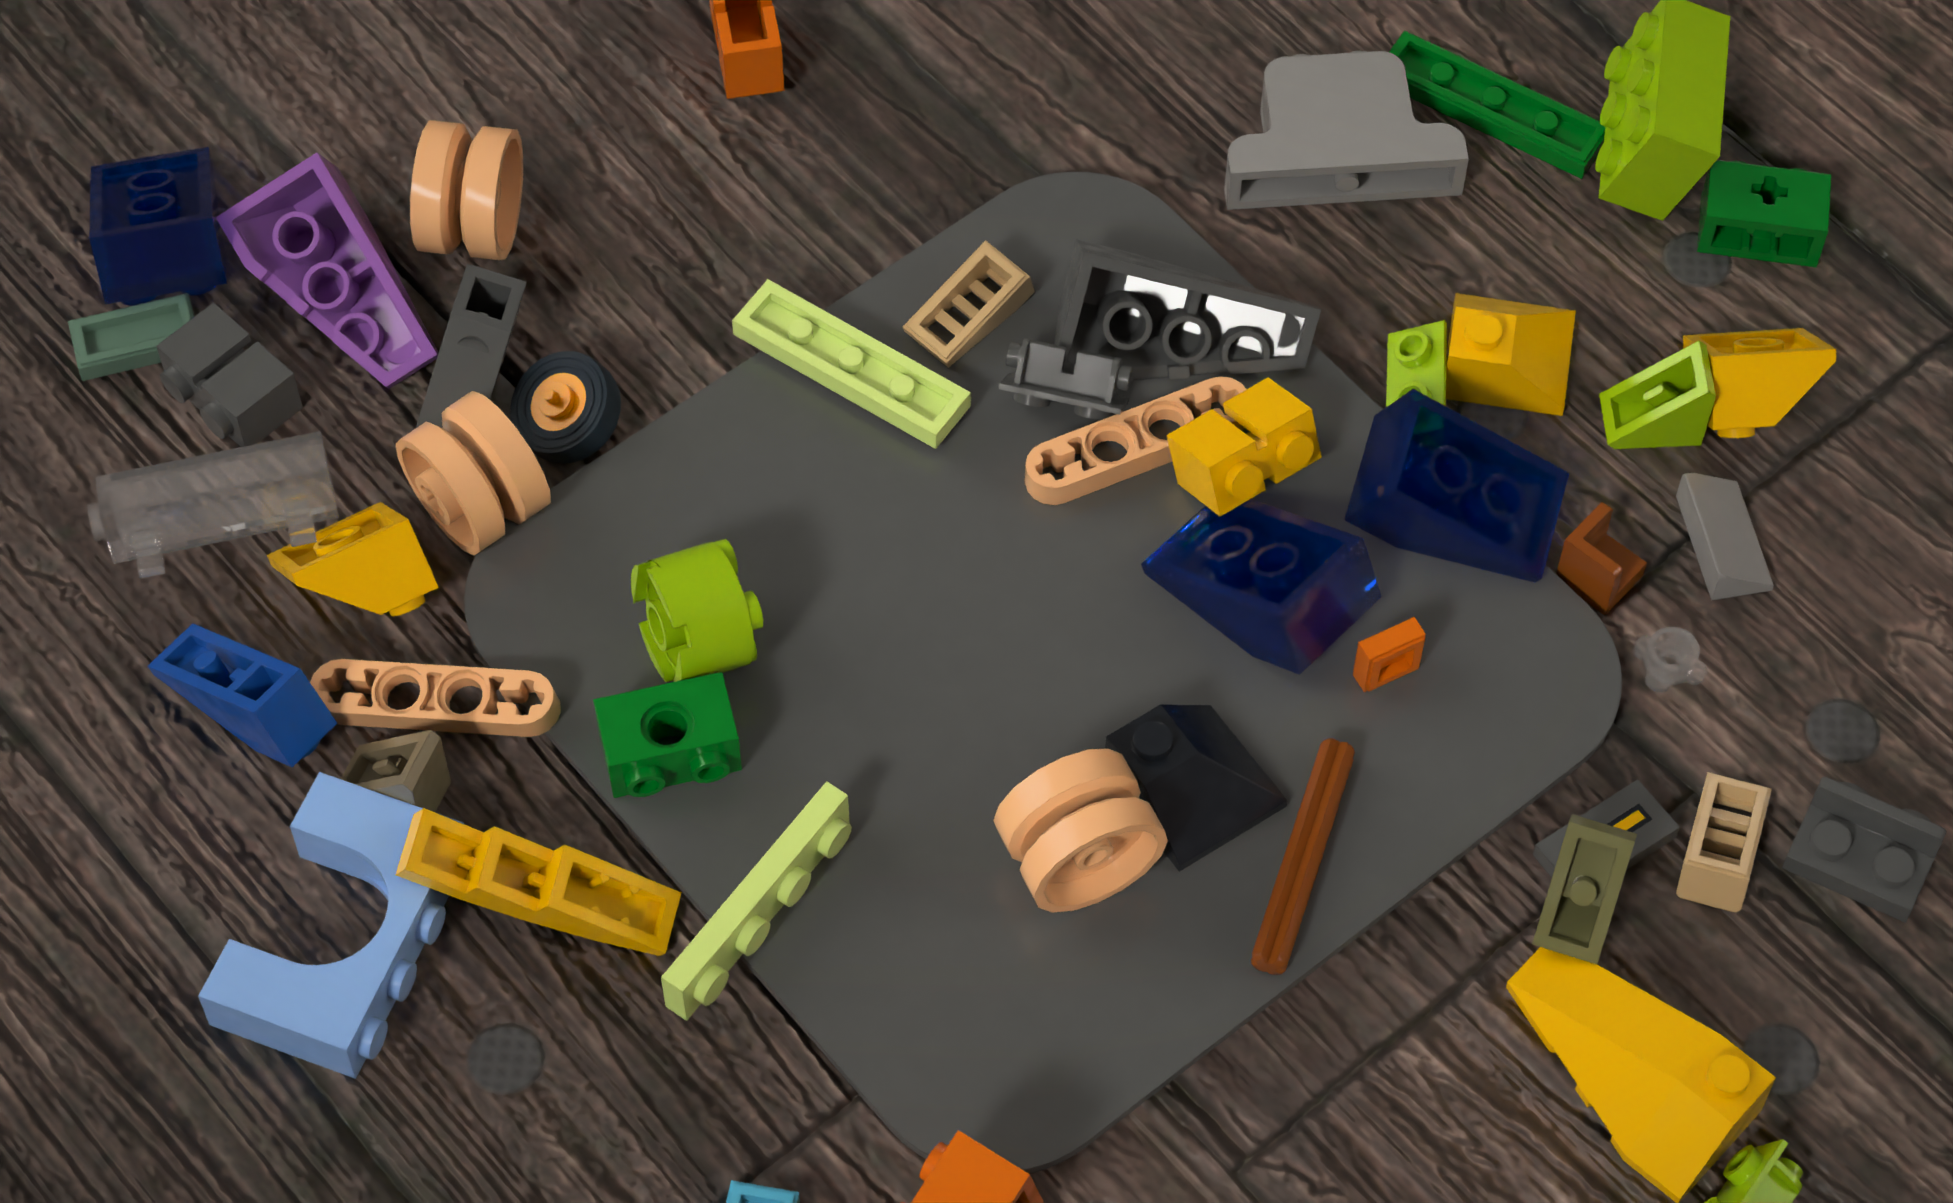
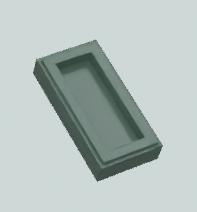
M185 293L68 321L77 367L82 381L161 363L156 345L194 317L189 294Z

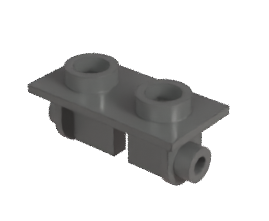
M1024 338L1022 344L1010 343L1006 366L1016 368V373H1009L999 383L998 389L1014 392V401L1035 407H1048L1051 400L1074 405L1073 412L1075 414L1097 420L1108 418L1111 413L1120 415L1128 405V397L1116 395L1117 389L1128 391L1133 367L1122 365V358L1079 350L1077 352L1074 372L1063 370L1067 352L1066 347Z

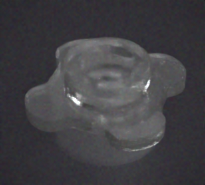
M1665 627L1656 631L1652 636L1645 635L1640 637L1635 643L1634 655L1643 661L1647 671L1645 683L1653 691L1666 692L1671 685L1684 682L1698 685L1706 677L1707 666L1698 660L1700 654L1699 644L1695 636L1686 629ZM1664 658H1673L1676 660V663L1668 664Z

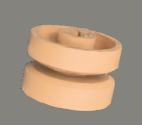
M429 120L422 130L416 150L410 194V226L412 240L417 251L452 254L463 240L470 257L492 260H505L507 258L517 231L523 187V150L518 129L482 126L472 141L463 123Z
M471 391L442 412L443 428L426 421L402 437L396 443V451L404 475L431 518L458 547L475 556L505 535L504 518L522 524L551 503V495L540 464L515 425L486 396Z
M1088 749L1062 757L1036 770L1016 785L999 804L993 820L1012 859L1022 862L1020 867L1021 875L1038 908L1053 913L1074 911L1099 903L1124 890L1138 880L1162 856L1168 842L1165 830L1150 803L1139 799L1141 792L1138 782L1122 754L1111 749Z

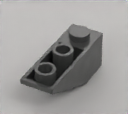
M467 263L416 428L426 421L443 428L442 412L471 391L483 394L491 400L517 319L526 286L525 281Z

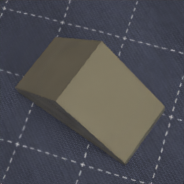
M432 730L359 745L341 777V780L436 812L451 784L441 737Z

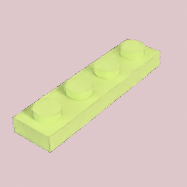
M769 279L766 280L732 320L733 335L937 449L971 407V392Z
M825 782L661 976L665 1007L687 1021L701 1003L709 1006L718 998L727 984L729 978L728 971L742 954L750 956L758 950L769 933L770 921L784 904L788 907L796 904L805 893L814 868L824 856L829 859L833 858L845 845L852 829L849 822V804L846 793L829 782Z

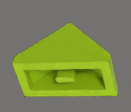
M1697 341L1599 394L1607 445L1613 449L1702 445L1716 398L1706 344Z

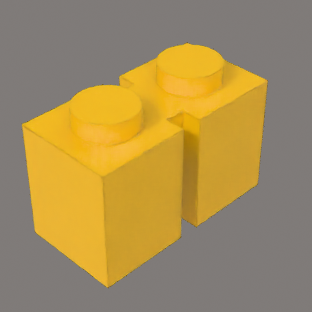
M1269 377L1223 403L1225 414L1250 432L1245 434L1219 413L1211 409L1166 435L1178 485L1220 517L1266 490L1265 479L1269 478L1277 484L1322 458L1312 408Z

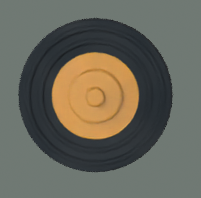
M574 351L556 352L534 363L519 380L511 400V422L518 429L533 453L540 458L562 464L578 462L597 452L614 432L621 411L620 391L611 373L592 357Z

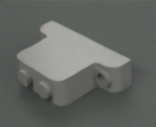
M1359 50L1339 54H1296L1274 59L1266 66L1264 71L1260 107L1263 133L1247 134L1238 137L1228 148L1224 186L1227 210L1459 196L1463 193L1469 161L1465 137L1459 129L1446 123H1421L1414 118L1404 64L1396 55L1385 51L1367 52Z

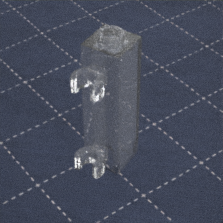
M321 431L97 476L95 479L98 502L87 505L95 541L107 540L113 564L137 560L140 579L165 574L163 554L286 528L289 530L291 546H301L317 542L315 522L339 518L332 476Z

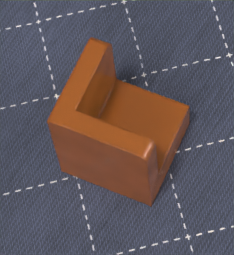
M1601 502L1565 539L1556 575L1585 602L1603 615H1606L1643 577L1647 562L1607 534L1613 509L1604 502Z

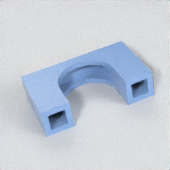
M321 772L318 773L290 825L299 857L354 876L376 887L388 900L383 924L374 938L360 951L343 960L322 965L296 963L229 939L198 995L209 1025L356 1079L366 1058L372 1060L380 1052L388 1029L386 1019L395 1001L402 1002L409 995L417 973L415 962L424 944L432 945L436 941L445 920L446 909L444 905L449 895L395 875L413 814L423 808Z

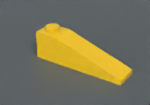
M1540 947L1507 981L1506 989L1548 1051L1556 1053L1576 1082L1575 1090L1586 1107L1592 1106L1612 1135L1610 1142L1622 1160L1675 1203L1682 1201L1762 1111L1776 1079L1774 1075L1720 1033L1597 964Z

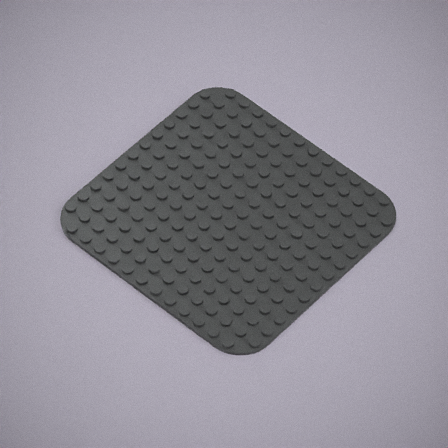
M1092 172L1047 174L1012 186L824 309V311L971 392V407L937 449L767 353L760 351L551 488V503L522 524L505 519V535L476 554L469 569L464 593V612L468 632L480 659L487 668L534 671L541 673L550 681L560 700L561 712L555 725L544 734L707 921L716 913L826 781L848 795L849 822L852 829L845 845L833 858L829 859L824 856L811 872L810 883L799 901L791 907L784 904L770 921V930L762 945L750 956L742 954L740 959L890 1131L915 1153L927 1159L938 1143L944 1142L948 1145L959 1130L1028 1174L1053 1167L1086 1148L1579 768L1598 750L1609 734L1616 718L1622 690L1621 665L1615 644L1606 626L1591 607L1409 434L1388 439L1386 437V412L1313 343L1311 344L1305 369L1234 375L1230 372L1191 375L1187 379L1169 380L1168 377L1133 380L1128 391L1117 389L1116 395L1129 398L1128 405L1122 411L1124 412L1210 378L1220 376L1233 378L1241 382L1248 389L1269 377L1312 408L1322 458L1277 484L1269 478L1265 479L1266 490L1221 517L1178 485L1173 462L1067 503L1049 505L1035 500L1028 493L1025 485V464L1030 451L1045 441L1100 420L1079 416L1073 412L1074 405L1051 400L1048 407L1021 404L1013 400L1014 392L998 388L999 383L1009 373H1016V368L1006 366L1007 353L1011 342L1022 344L1024 338L1054 345L1061 294L1076 239L1135 253L1254 288L1160 198L1132 182ZM986 240L1030 276L1035 292L1017 311L948 368L904 332L903 326ZM990 277L982 282L994 294L1002 288ZM972 291L964 297L979 310L986 304ZM955 306L946 312L963 327L971 320ZM935 321L928 327L946 344L955 337L938 321ZM1219 402L1211 403V409L1220 408L1225 414L1224 408ZM1163 419L1151 424L1149 431L1155 437L1167 440L1166 435L1180 428V425L1172 420ZM1246 428L1243 430L1245 434L1250 432ZM1113 441L1101 442L1092 450L1097 458L1109 462L1118 461L1127 453L1121 444ZM1075 454V462L1081 460V455ZM1051 466L1043 468V474L1050 473L1055 480L1064 478V472L1056 473ZM727 539L736 555L738 564L737 577L743 592L749 590L754 592L759 601L764 620L762 628L753 630L757 659L749 665L723 673L739 737L742 770L729 773L724 778L711 783L691 781L664 787L660 792L651 796L633 797L626 795L613 798L599 737L593 699L674 682V680L665 682L660 676L642 638L638 623L647 620L646 601L633 603L631 591L632 569L636 564L706 542ZM1415 617L1426 633L1419 669L1370 692H1363L1353 676L1358 642ZM535 692L529 693L525 703H518L527 714H529V709L532 705H542ZM1160 704L1211 705L1287 799V806L1180 872L1163 852L1159 860L1146 874L1124 890L1099 903L1081 909L1053 913L1038 908L1021 875L1020 867L1022 862L1012 859L993 821L998 806L1016 785L1036 770L1071 754L1088 749H1105L1106 736ZM668 736L658 740L656 743L672 745L679 742L681 738ZM1327 738H1334L1339 742H1348L1355 750L1354 761L1286 971L1281 975H1272L1268 972L1258 971L1251 964L1252 951L1320 744Z

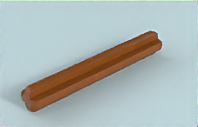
M1327 738L1320 744L1252 951L1251 964L1258 971L1268 972L1272 975H1281L1286 971L1354 761L1355 750L1348 742H1339L1334 738Z

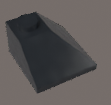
M1160 704L1106 736L1105 749H1111L1123 755L1138 782L1141 792L1139 799L1150 803L1163 826L1168 840L1163 852L1179 872L1287 806V799L1211 705Z

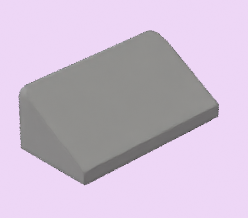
M1698 473L1682 474L1676 498L1711 601L1772 591L1774 585L1738 482Z

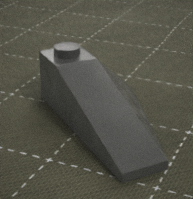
M1076 239L1061 294L1054 345L1067 348L1063 370L1074 372L1077 352L1079 350L1122 358V365L1133 367L1130 383H1133V380L1167 377L1169 380L1187 379L1191 375L1226 372L1234 375L1305 369L1321 309L1317 306L1156 259Z

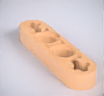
M1222 376L1210 378L1126 410L1120 415H1113L1045 441L1034 447L1027 455L1025 464V485L1027 491L1035 500L1043 504L1058 505L1172 462L1168 440L1155 437L1149 431L1151 424L1165 419L1172 420L1182 427L1210 411L1211 403L1219 402L1223 407L1225 401L1245 391L1246 388L1241 382L1233 378ZM1220 408L1213 409L1241 431L1245 429L1230 416L1225 415ZM1113 441L1121 444L1127 453L1120 460L1109 462L1097 458L1092 450L1101 442ZM1075 454H1080L1081 460L1075 462ZM1051 466L1056 473L1064 472V478L1055 480L1050 473L1043 474V468Z
M338 659L321 665L310 681L339 725L532 737L549 731L557 722L561 712L560 700L550 681L541 673L529 670ZM343 681H348L355 692L358 693H344L340 703H335L329 695L330 691H340ZM405 682H412L420 686L419 697L412 706L401 710L392 709L388 706V696L395 686ZM467 686L478 687L482 690V700L475 710L464 714L455 713L450 710L451 698L457 690ZM498 689L506 702H498ZM535 692L542 705H532L529 709V714L522 715L516 704L513 703H525L529 693ZM364 694L372 695V706L370 705Z

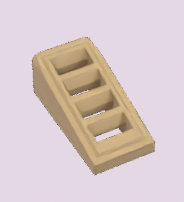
M985 240L903 326L904 332L949 368L1030 298L1035 292L1031 278ZM988 277L1002 287L996 294L982 284ZM971 291L986 303L981 310L964 298ZM953 306L971 319L964 327L946 313ZM935 321H938L955 336L948 344L928 329Z
M1707 772L1676 890L1678 897L1730 912H1739L1742 909L1772 791L1771 788ZM1713 803L1751 812L1752 814L1749 817L1712 806ZM1701 848H1702V849H1705V850H1708V851L1715 852V853L1703 851V850H1701Z

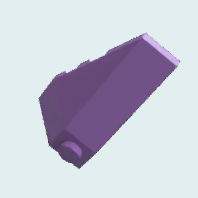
M319 153L313 154L216 217L244 267L282 297L300 315L315 325L333 343L385 387L392 388L437 359L439 352L366 213L339 168Z

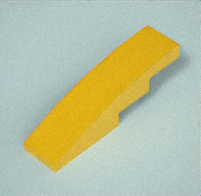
M425 808L413 814L395 874L457 899L527 922L656 956L666 954L682 893L567 845L551 850L494 826L482 832Z

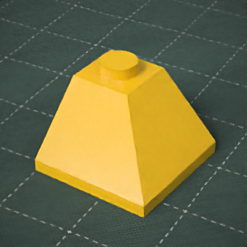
M1455 293L1446 356V399L1563 416L1576 310Z
M1804 328L1683 335V349L1697 341H1701L1707 346L1716 394L1707 426L1712 430H1717V435L1724 438L1751 437L1755 435V428L1775 426L1836 362V349Z
M382 502L376 503L267 555L271 566L296 586L379 615L387 612L390 613V616L408 613L425 603L424 594L439 588L409 519Z

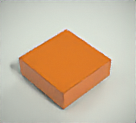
M1415 617L1358 642L1353 676L1363 692H1370L1419 669L1426 633Z

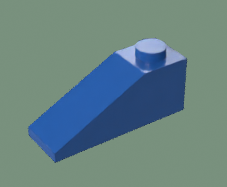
M193 623L147 666L155 677L253 750L289 767H293L300 759L310 755L317 748L320 740L337 724L301 668Z

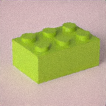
M1660 0L1651 13L1644 12L1639 17L1632 36L1624 46H1616L1613 49L1604 71L1605 79L1610 81L1608 97L1600 114V124L1605 126L1604 143L1599 150L1595 164L1596 171L1601 173L1599 199L1663 221L1720 157L1731 16L1687 0Z

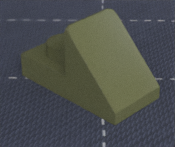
M1571 814L1532 942L1533 945L1598 964L1637 837L1636 833Z

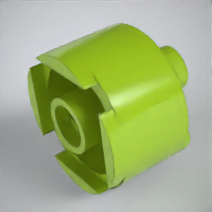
M727 539L706 542L636 564L632 569L631 591L633 603L646 601L647 620L638 623L650 658L665 682L672 680L676 682L718 672L725 673L749 665L757 659L753 630L763 627V614L754 592L751 590L743 592L737 577L738 564L736 555Z

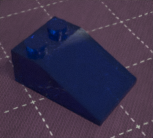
M209 147L91 166L89 239L105 304L121 302L124 305L134 306L147 303L158 295L175 292L199 295L213 290L216 285L227 284L222 230L216 219L219 215Z
M1412 389L1374 415L1344 520L1396 548L1535 583L1542 579L1569 472Z
M1253 499L1246 501L1221 517L1207 506H1204L1141 563L1144 574L1252 657L1299 675L1382 597L1364 538Z

